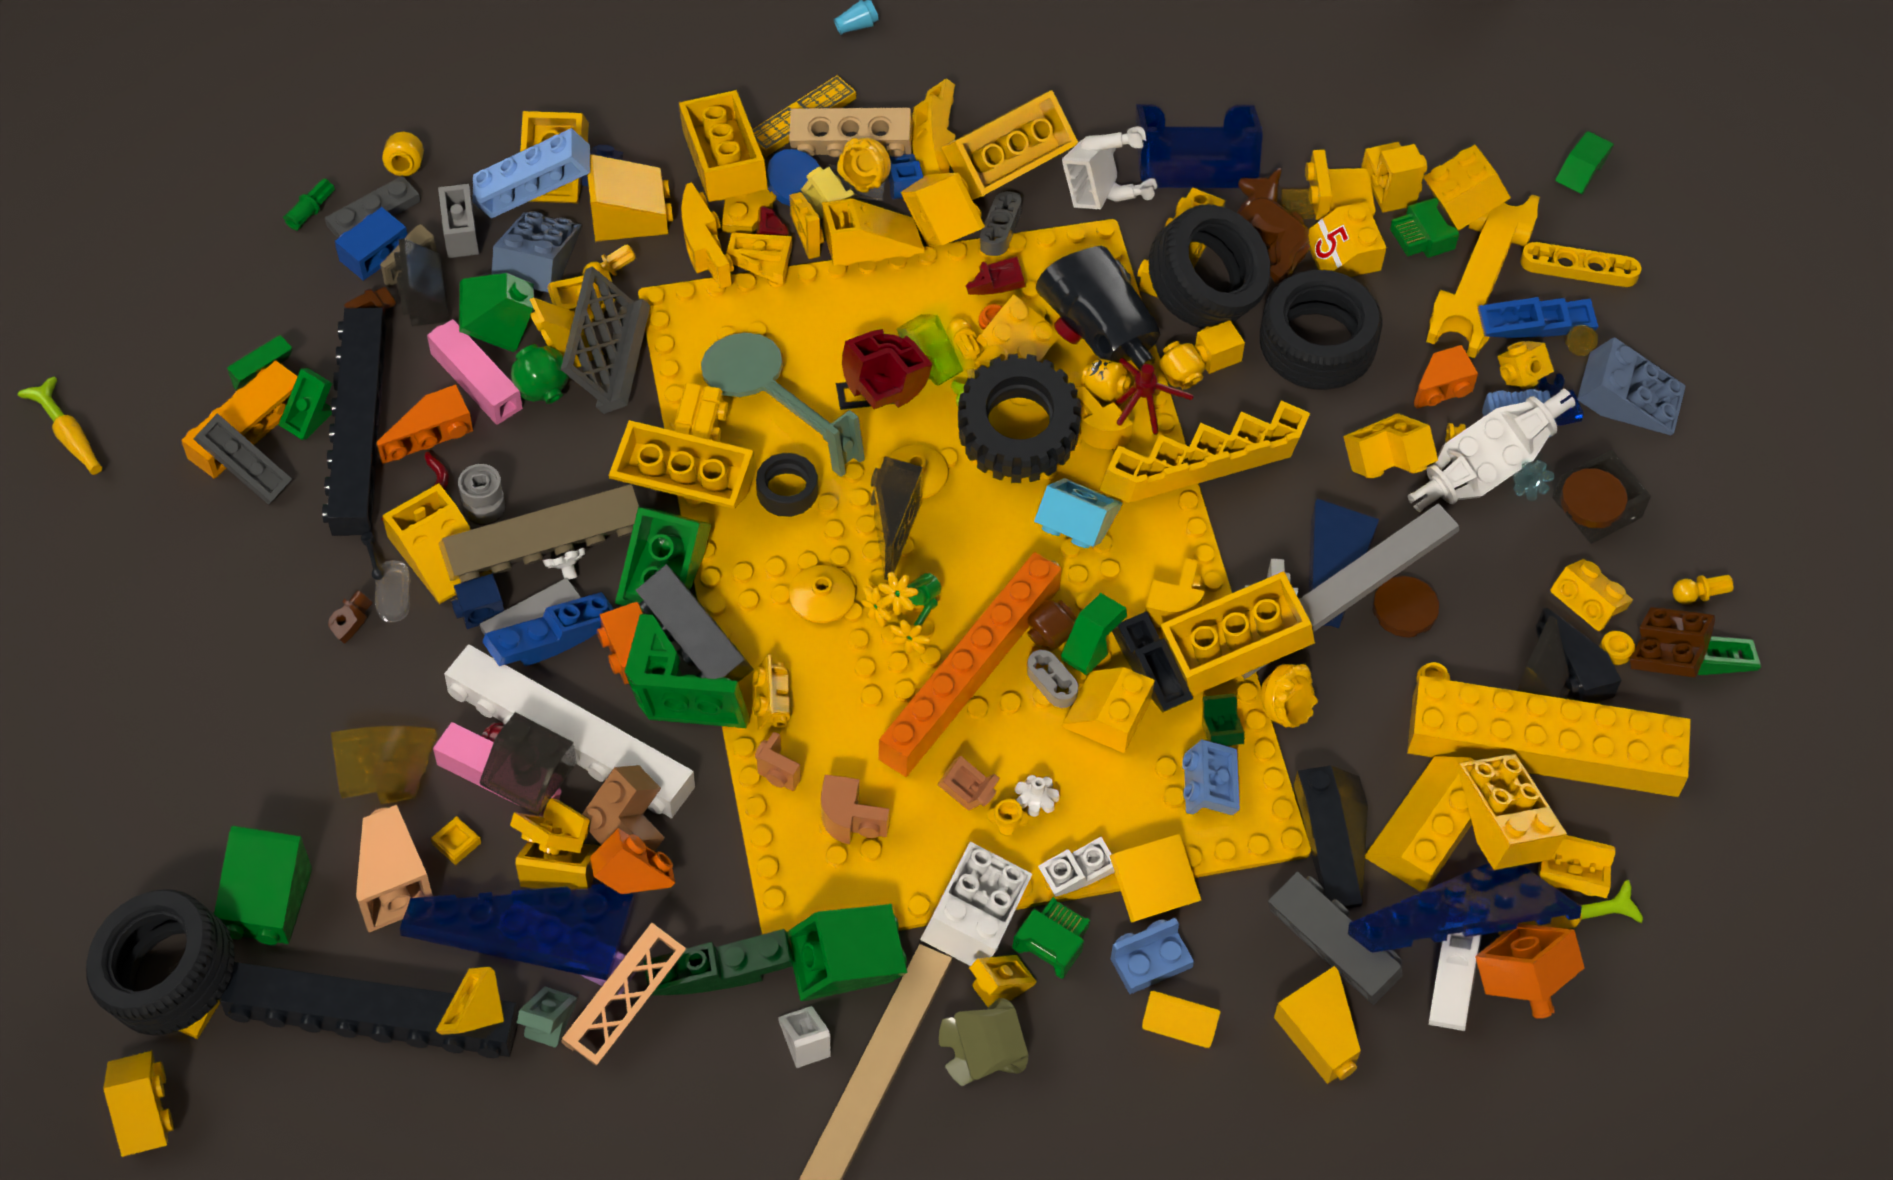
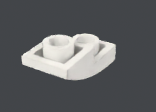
M1102 837L1097 838L1073 853L1067 849L1038 866L1055 897L1083 888L1115 872L1109 856L1111 852Z

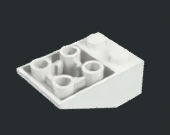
M970 842L920 940L969 966L978 958L992 957L1028 885L1032 873Z

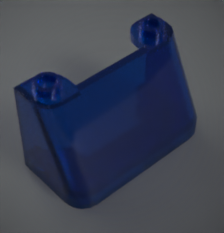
M1136 104V127H1142L1146 135V141L1142 140L1143 148H1138L1139 173L1142 182L1153 178L1156 181L1157 188H1239L1240 178H1259L1263 131L1254 105H1236L1229 108L1224 116L1223 127H1165V115L1160 107L1151 104Z

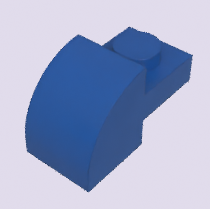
M906 154L899 157L889 156L891 169L888 179L892 200L903 199L900 192L923 178L920 163L916 161L914 154Z

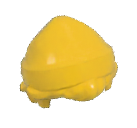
M852 138L849 140L840 154L837 163V172L844 181L855 187L856 190L864 193L868 192L869 189H878L888 178L891 169L890 157L885 147L872 138Z
M1279 665L1264 680L1261 686V701L1269 719L1283 725V727L1294 728L1307 723L1308 719L1314 714L1312 708L1318 704V699L1315 697L1312 686L1311 672L1307 665Z

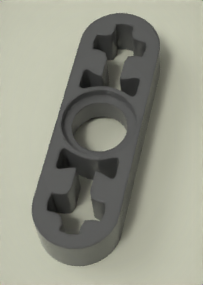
M1002 192L994 198L984 223L985 227L982 228L980 233V250L984 254L998 256L1007 251L1022 213V199L1019 194L1015 192ZM1004 222L1007 224L999 225L995 223Z

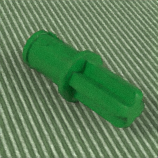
M324 178L307 195L301 194L296 205L283 216L284 222L291 229L299 230L313 214L320 212L319 206L334 192V185Z

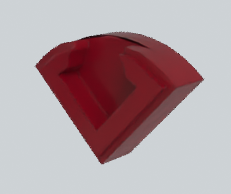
M760 206L758 210L757 234L789 236L787 226L774 215L775 212L767 207Z

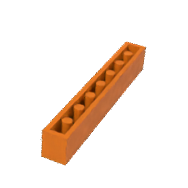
M1036 552L1029 557L879 739L878 760L905 777L910 774L1029 628V615L1045 601L1051 600L1059 591L1061 567Z

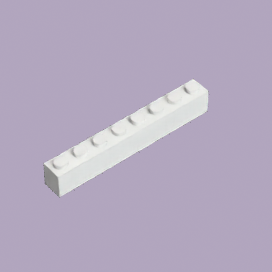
M469 644L444 673L448 693L454 699L460 702H469L482 715L488 718L492 716L497 718L506 727L510 728L512 732L525 734L538 747L545 750L548 748L553 750L566 763L573 766L576 764L581 766L594 779L600 782L607 779L614 767L640 765L661 788L648 806V809L656 814L663 813L673 818L695 788L693 770L506 665L498 666L494 658Z

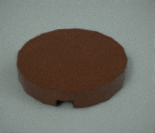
M1582 469L1574 472L1566 479L1560 495L1561 506L1565 513L1568 511L1573 521L1589 528L1611 526L1612 522L1622 517L1628 501L1626 489L1620 480L1609 472L1600 469Z
M1399 576L1389 579L1378 588L1373 599L1372 610L1384 630L1395 636L1410 638L1417 636L1418 633H1426L1432 628L1438 617L1439 601L1436 593L1427 583L1414 577Z

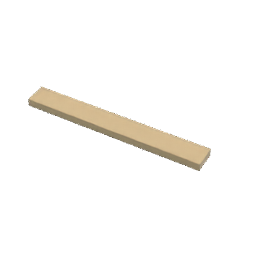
M919 944L907 968V973L903 975L799 1180H843L952 963V957Z

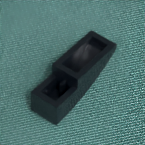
M1147 611L1122 621L1112 631L1132 670L1155 680L1152 700L1162 713L1194 699L1165 638H1159Z

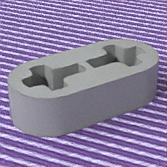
M1037 650L1033 652L1027 662V675L1054 706L1059 708L1071 706L1078 694L1076 679L1050 651ZM1039 663L1041 666L1048 664V673L1043 668L1036 669V664ZM1057 685L1062 690L1068 688V694L1066 695L1064 692L1056 693Z

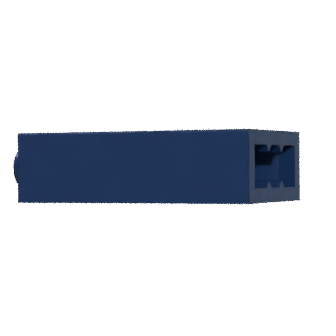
M1317 498L1311 519L1309 592L1369 551L1379 519ZM1346 610L1324 626L1340 628Z

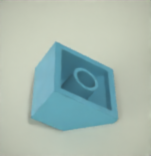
M1063 478L1047 485L1034 522L1043 525L1041 529L1049 534L1059 536L1062 533L1071 537V542L1083 548L1094 547L1102 542L1123 502Z

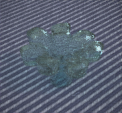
M1537 460L1534 465L1530 462L1522 464V469L1513 476V480L1516 483L1513 489L1517 496H1522L1525 493L1529 501H1535L1537 499V491L1541 494L1548 492L1550 487L1545 482L1554 480V473L1550 470H1545L1547 467L1545 462Z

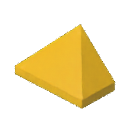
M491 967L468 969L436 1029L441 1035L464 1033L504 1022L495 971Z

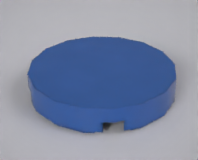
M784 149L775 153L765 168L768 190L777 196L776 199L779 202L790 206V195L802 192L801 188L808 181L806 176L820 166L810 155L796 149Z

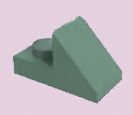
M544 986L519 1010L517 1023L526 1026L524 1037L551 1047H557L578 997Z

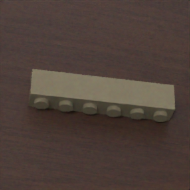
M630 484L441 539L439 547L450 581L460 579V582L463 583L479 578V573L492 570L493 574L512 569V563L522 560L524 565L543 560V554L555 551L556 556L563 555L568 551H574L573 545L586 542L587 547L605 542V536L617 533L618 538L631 535L639 505L633 486Z

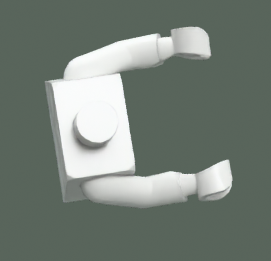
M1132 127L1127 130V134L1118 132L1086 136L1063 157L1062 163L1074 208L1101 209L1106 199L1119 202L1134 199L1138 195H1142L1145 200H1151L1154 197V190L1157 188V184L1153 178L1144 181L1140 185H1119L1115 183L1117 178V169L1113 156L1115 148H1121L1125 144H1129L1134 148H1143L1142 140L1146 141V135L1142 127Z

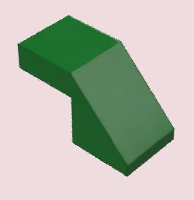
M1587 131L1570 152L1555 181L1583 195L1596 170L1601 171L1615 144Z
M1100 593L1078 614L1061 654V660L1083 674L1088 675L1108 655L1106 636L1127 617L1126 607Z

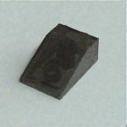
M886 456L881 468L876 467L873 472L871 486L875 488L870 504L875 506L874 520L884 578L888 580V573H895L922 504L923 467Z

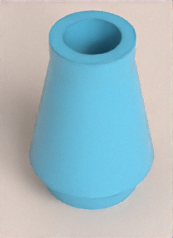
M860 0L833 20L839 34L842 35L846 32L874 26L873 23L879 21V18L871 0Z

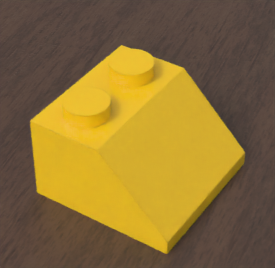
M1125 667L1091 671L1062 727L1125 753L1151 702L1155 680Z

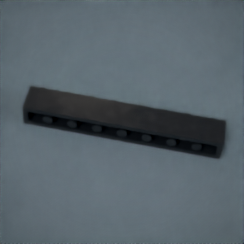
M344 308V319L338 322L339 340H342L341 346L336 347V363L340 367L339 372H334L333 378L334 389L337 391V397L332 398L331 401L332 416L335 417V424L329 425V439L333 443V450L327 451V467L331 469L330 477H325L324 484L325 495L329 496L328 504H323L322 506L323 523L329 524L332 536L363 535L366 532H372L378 451L376 442L379 438L387 330L383 308Z
M234 962L231 979L220 998V1003L226 1016L237 1022H249V1020L264 1021L265 1024L277 1028L284 1027L285 1025L299 1026L307 1032L333 1031L346 1038H354L356 1035L368 1036L381 1043H390L392 1040L406 1042L408 1045L416 1048H426L428 1045L442 1047L451 1053H462L464 1050L472 1051L492 1059L499 1056L510 1057L519 1015L516 1002L500 1000L504 1022L464 1033L441 1035L436 1029L455 995L454 993Z

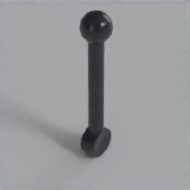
M366 532L361 536V541L368 549L373 567L371 575L373 579L381 580L384 578L385 572L379 567L373 546L375 537L372 532Z

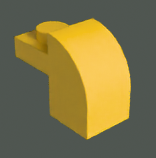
M1185 558L1179 585L1152 580L1145 612L1147 611L1154 627L1161 628L1160 624L1202 607L1205 591L1199 590L1202 575L1196 574L1198 561Z

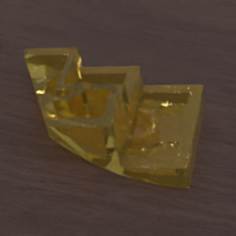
M379 726L331 732L341 798L377 792L380 805L415 798L420 786L421 775L425 772L428 765V756L431 748L438 738L436 729L413 726Z

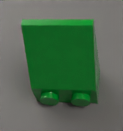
M638 507L615 604L625 606L637 601L639 604L643 601L636 592V589L666 564L690 590L704 557L711 524L653 508Z

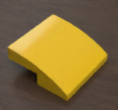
M1180 833L1109 855L1131 923L1201 901Z

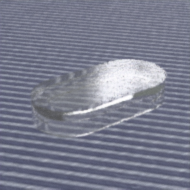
M390 560L379 566L384 570L385 575L383 579L375 580V607L378 616L382 620L398 622L404 619L410 611V574L408 567L403 562Z

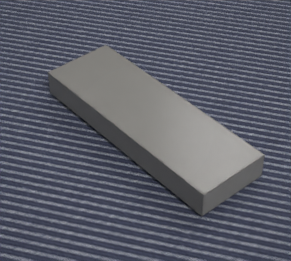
M565 578L480 623V628L485 635V633L543 617L547 607L581 597L569 580Z

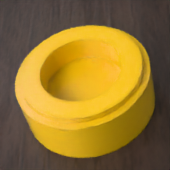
M1611 631L1605 634L1599 646L1608 653L1614 665L1627 663L1635 650L1633 639L1621 631Z

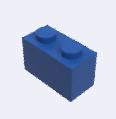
M381 207L373 214L367 215L363 221L341 234L335 240L339 261L364 281L381 268L380 264L408 234L406 226Z

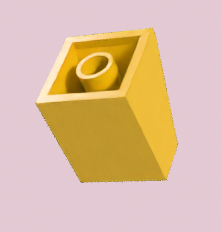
M590 154V173L587 175L595 241L668 234L667 222L673 221L671 203H665L664 198H670L668 180H662L661 168Z

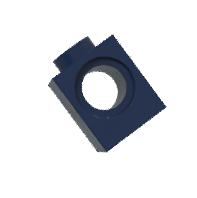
M493 574L454 585L456 598L451 600L452 607L457 619L463 617L467 629L480 626V623L504 611L502 599Z

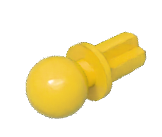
M624 245L608 256L605 254L601 255L602 263H588L584 267L582 275L584 276L587 268L593 266L599 272L608 270L613 276H616L617 270L635 260V253L629 245Z
M962 318L952 320L947 327V334L952 340L953 346L961 352L965 359L971 358L972 361L976 360V355L981 352V349L976 342L977 336L972 330L970 323Z
M1701 575L1697 577L1696 582L1691 579L1677 581L1672 593L1677 602L1688 605L1695 602L1698 596L1702 601H1708L1710 596L1732 592L1734 586L1730 575L1707 579Z

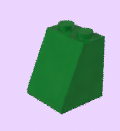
M231 826L214 914L228 928L232 939L239 940L242 937L253 938L267 945H276L277 942L290 943L312 872V866L301 836Z
M892 904L815 912L787 931L800 1002L891 983L907 973V958L901 947L898 934L899 923L894 915Z

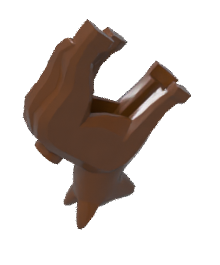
M1281 168L1276 169L1269 178H1240L1238 187L1248 199L1240 206L1237 213L1252 224L1260 234L1264 244L1269 246L1267 252L1270 259V276L1276 284L1282 282L1284 278L1292 276L1297 265L1310 250L1309 230L1304 225L1302 217L1297 212L1290 213L1277 203Z

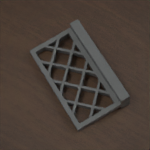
M592 266L585 270L561 370L597 399L596 408L603 414H606L628 404L651 305L643 299L634 302ZM593 283L598 285L602 297L597 298ZM613 299H615L619 304L622 305V307L619 308L618 313ZM599 302H604L609 316L608 319L604 318ZM588 305L591 307L596 322L591 323L587 312ZM609 322H611L614 330L612 338L607 326ZM595 326L599 329L603 341L602 344L598 343L593 329ZM582 330H584L590 346L588 348H585L581 338ZM605 347L608 355L606 363L600 349ZM587 352H592L597 369H592ZM576 355H578L583 373L573 366ZM599 372V375L602 380L600 387L598 386L594 373Z

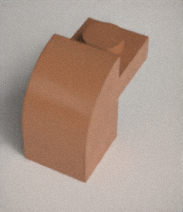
M832 775L824 776L821 792V818L826 831L833 838L842 843L850 844L852 832L859 833L867 838L887 837L889 809L858 804L859 779Z

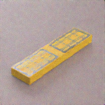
M836 75L752 129L761 153L767 157L789 143L791 109L843 108L856 99V91Z

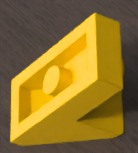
M1017 955L978 958L969 967L976 977L972 986L987 1007L999 998H1005L1010 1001L1037 983Z

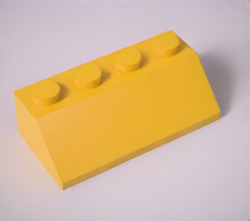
M629 420L608 476L609 479L735 509L747 496L756 466L754 451L751 449Z
M1434 756L1365 854V859L1425 894L1472 825L1458 765L1459 763L1475 760L1470 757Z

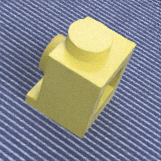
M818 167L806 176L808 181L801 188L802 193L821 219L823 218L822 202L850 199L854 195L851 189L848 191L844 189L842 181L833 173L830 167L824 170L822 167Z

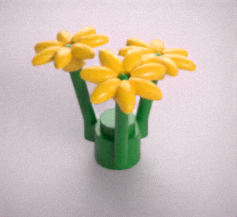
M889 572V584L881 583L872 591L867 586L864 587L863 591L866 598L862 599L861 603L865 607L871 608L868 612V618L870 620L876 618L881 627L885 626V620H892L891 615L886 610L892 603L895 615L901 613L902 605L908 610H914L913 604L925 606L914 625H909L906 620L902 619L900 627L890 626V630L897 635L892 640L894 644L900 645L905 643L904 650L907 654H910L913 648L917 652L925 654L926 649L923 645L929 644L931 640L926 636L920 635L922 631V624L927 616L938 605L935 598L941 593L939 580L933 574L925 573L908 584V575L902 576L898 582L895 574ZM879 589L888 595L880 597Z

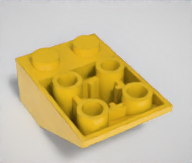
M852 198L822 202L824 235L833 266H848L856 262L870 260L882 261L885 258L899 256L912 257L915 254L924 253V247L914 218Z
M438 483L385 513L382 517L389 540L437 602L441 604L456 595L454 585L461 582L460 579L450 581L439 542L442 538L469 531L471 528L457 505ZM492 570L479 573L480 577L493 574Z
M1516 754L1459 763L1458 770L1476 841L1492 868L1498 870L1550 860L1567 833Z

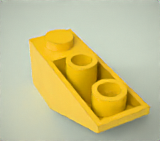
M537 298L530 299L535 310L530 316L535 326L541 332L546 344L557 349L564 356L575 312ZM582 330L581 338L585 348H588L590 346L585 332ZM587 352L589 360H594L592 352ZM578 355L575 356L573 364L576 368L581 367Z

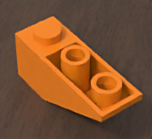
M456 384L425 395L376 442L382 464L400 460L406 455L430 449L442 442L457 439L473 432L470 412Z

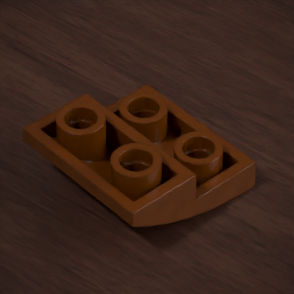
M1650 607L1639 627L1641 639L1630 657L1631 669L1696 678L1711 640L1715 615Z

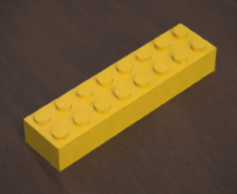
M1419 676L1412 698L1407 753L1432 758L1434 756L1470 757L1474 760L1516 754L1527 773L1679 797L1688 779L1690 719Z

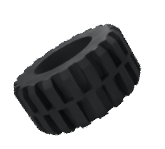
M1008 354V360L1001 361L1000 357L990 360V367L986 368L984 365H981L975 370V379L968 378L964 385V393L960 394L958 402V428L961 445L965 446V454L970 461L977 460L978 469L984 473L988 470L993 471V478L1001 481L1004 476L1011 477V483H1021V478L1029 477V481L1033 482L1040 480V474L1043 472L1050 476L1057 471V464L1064 465L1068 461L1070 451L1075 450L1078 442L1081 422L1080 399H1077L1078 391L1074 383H1067L1068 375L1062 369H1059L1057 372L1054 371V363L1047 359L1043 363L1038 362L1035 355L1027 354L1026 359L1018 358V354ZM1026 398L1041 405L1048 413L1050 422L1048 427L1035 437L1022 440L1011 439L1003 436L992 427L989 422V413L997 404L1004 400Z

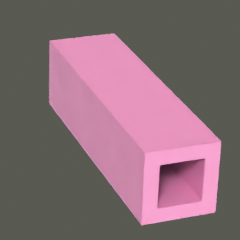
M453 319L444 325L436 327L431 333L427 334L431 355L496 425L523 409L520 390L514 386L512 381L468 335L459 332V325Z
M451 722L433 747L438 766L543 817L550 798L560 799L561 789L557 773Z

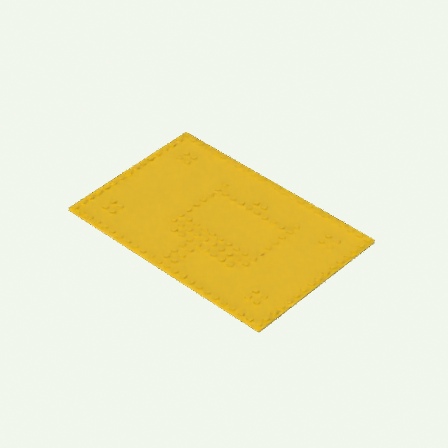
M1115 219L1013 233L1007 251L998 256L984 254L980 250V238L951 242L944 245L924 246V253L915 254L912 257L899 256L885 258L882 261L870 260L856 262L848 266H833L832 260L788 266L783 284H778L755 273L747 272L731 275L732 285L723 289L719 288L712 277L644 287L638 291L639 300L643 299L651 305L645 333L664 429H673L686 383L701 385L702 387L708 386L703 379L701 368L705 352L716 341L728 335L744 332L760 334L771 339L777 345L781 352L783 367L776 382L829 423H833L849 410L859 417L865 460L860 463L854 458L845 464L846 474L840 477L832 471L828 442L823 439V435L767 392L761 391L755 395L743 397L723 395V402L728 403L725 421L719 420L718 427L721 428L720 442L754 451L756 470L747 496L735 509L677 495L681 516L711 524L704 557L694 579L697 600L754 669L762 663L767 655H771V664L781 662L788 670V693L786 695L777 693V696L789 697L790 719L785 727H775L772 722H767L762 730H758L757 716L753 712L756 699V687L752 684L754 670L738 682L749 714L747 728L722 726L762 935L785 929L787 932L815 912L892 904L894 915L899 923V931L927 926L970 842L1032 873L1016 910L1047 905L1052 898L1057 899V902H1064L1120 892L1121 890L1114 872L1083 888L1055 897L1038 867L1067 849L1073 853L1099 837H1102L1111 854L1180 833L1194 878L1299 860L1310 855L1311 847L1272 720L1269 719L1262 705L1261 685L1257 672L1247 679H1244L1241 675L1194 695V699L1163 713L1151 699L1125 753H1122L1062 727L1072 705L1067 708H1059L1047 700L1027 675L1028 658L1037 650H1047L1053 653L1076 679L1078 694L1088 675L1083 674L1061 660V654L1066 642L1057 649H1050L1046 645L1039 648L1027 634L1031 630L1029 626L907 777L878 760L879 739L1034 552L1062 568L1060 589L1051 600L1056 602L1062 600L1076 617L1100 593L1126 607L1127 617L1123 621L1144 613L1152 580L1179 585L1185 558L1198 561L1196 574L1202 575L1199 590L1205 591L1202 606L1232 594L1199 484L1131 503L1100 491L1106 470L1116 449H1099L1084 442L1081 439L1082 424H1080L1077 445L1074 451H1070L1068 461L1064 465L1057 464V471L1050 476L1043 472L1040 474V480L1033 482L1029 481V477L1021 478V483H1011V477L1004 476L1001 481L993 478V471L988 470L986 473L982 472L977 468V460L970 461L967 457L965 446L961 445L959 439L957 394L951 388V383L958 381L965 384L968 378L975 379L974 365L976 360L972 361L971 358L965 359L961 352L953 346L952 340L947 334L949 323L957 318L967 320L978 338L983 332L978 321L979 315L984 308L992 304L1003 307L1014 294L1054 326L1060 315L1037 293L1036 283L1044 270L1055 261L1074 252L1094 246L1107 247L1115 260L1120 261L1131 276V285L1140 296L1122 234ZM1018 257L1026 287L996 294L968 295L966 285L969 281L972 282L980 271L979 266L983 261L989 265ZM883 329L884 334H892L901 338L907 335L933 363L925 387L907 404L899 408L895 404H888L875 410L872 407L840 410L836 383L846 382L842 368V353L846 340ZM1059 336L1039 362L1043 363L1045 359L1054 363V371L1057 372L1059 369H1062L1068 375L1067 383L1071 382L1075 386H1082L1081 377L1084 368L1099 357L1083 338L1078 344H1071ZM976 341L981 349V352L978 355H976L978 359V357L984 351V347L978 341ZM1154 345L1149 352L1155 359L1152 366L1157 377V383L1168 386L1166 377L1159 367L1160 358L1156 345ZM1132 360L1128 361L1134 368L1141 372ZM1127 370V376L1131 379V388L1134 385L1135 377ZM849 388L843 389L845 402L866 400L862 394L854 397ZM1160 391V394L1157 396L1153 395L1159 433L1157 435L1153 434L1147 399L1140 397L1128 415V418L1133 423L1131 441L1122 447L1149 458L1159 434L1186 445L1172 396L1163 391ZM1133 395L1129 399H1127L1121 406H1119L1122 412L1131 400V398L1133 397ZM1010 399L1000 402L989 413V422L992 427L1003 436L1011 439L1022 440L1035 437L1043 432L1050 422L1048 413L1041 405L1013 404ZM1096 399L1103 408L1111 404L1110 402ZM908 445H923L941 454L948 467V478L942 490L936 495L922 500L906 499L891 491L884 479V465L887 458L895 450ZM781 453H795L805 457L814 465L818 475L817 499L814 504L804 513L792 517L777 516L768 512L760 504L756 492V477L759 467L771 456ZM781 474L768 482V488L780 496H792L806 488V481L795 474ZM1066 478L1123 502L1101 543L1094 547L1083 548L1073 544L1071 537L1062 533L1059 536L1049 534L1041 529L1043 525L1034 522L1047 485ZM817 565L832 566L842 570L850 577L855 588V600L852 608L845 616L829 623H814L800 617L793 610L789 600V588L795 576L806 568ZM889 572L895 574L898 582L902 576L908 575V584L925 573H931L939 580L941 593L935 598L938 605L927 616L922 624V631L920 635L926 636L931 640L929 644L923 645L926 649L925 654L917 652L914 648L910 654H907L904 650L905 643L897 645L892 642L893 638L897 635L890 630L891 625L900 627L902 619L906 620L909 625H914L925 606L913 604L914 610H908L902 605L901 613L895 615L892 603L886 608L892 620H885V626L881 627L876 618L873 620L868 618V612L871 608H867L861 603L862 599L866 598L863 591L864 587L867 586L872 591L881 583L889 584ZM818 587L817 589L825 590L826 587ZM879 589L880 597L888 595ZM1155 627L1159 638L1163 639L1162 629ZM1110 632L1106 636L1108 655L1092 671L1120 667L1132 670L1113 633ZM1039 663L1036 664V669L1043 668L1048 673V664L1045 666H1041ZM1057 685V691H1056V693L1064 692V693L1067 695L1068 692H1069V689L1066 688V689L1062 690V689ZM1234 693L1237 697V715L1245 732L1244 744L1230 746L1237 749L1240 810L1234 815H1229L1202 808L1194 815L1186 813V801L1183 797L1185 773L1182 767V760L1184 754L1202 739L1208 741L1202 726V699L1205 696ZM773 732L781 735V751L779 754L800 764V782L794 791L786 787H776L766 777L758 774L757 759L755 758L757 748L763 740L768 741ZM962 756L985 777L995 774L1000 778L994 786L996 794L986 806L979 805L968 811L937 785L955 758ZM832 775L859 779L858 804L889 809L887 837L867 838L859 833L852 832L850 844L842 843L833 838L826 831L821 818V792L824 776ZM1028 776L1050 777L1053 781L1051 788L1058 790L1060 796L1058 802H1053L1055 809L1051 813H1046L1040 808V813L1037 817L1029 815L1027 825L1017 827L1010 836L1001 835L999 832L1000 828L994 822L988 820V811L991 808H995L1000 801L1006 798L1016 800L1020 795L1015 792V787L1018 782L1026 783ZM1029 806L1022 809L1023 812L1028 814ZM1006 815L1005 818L1011 819V816Z

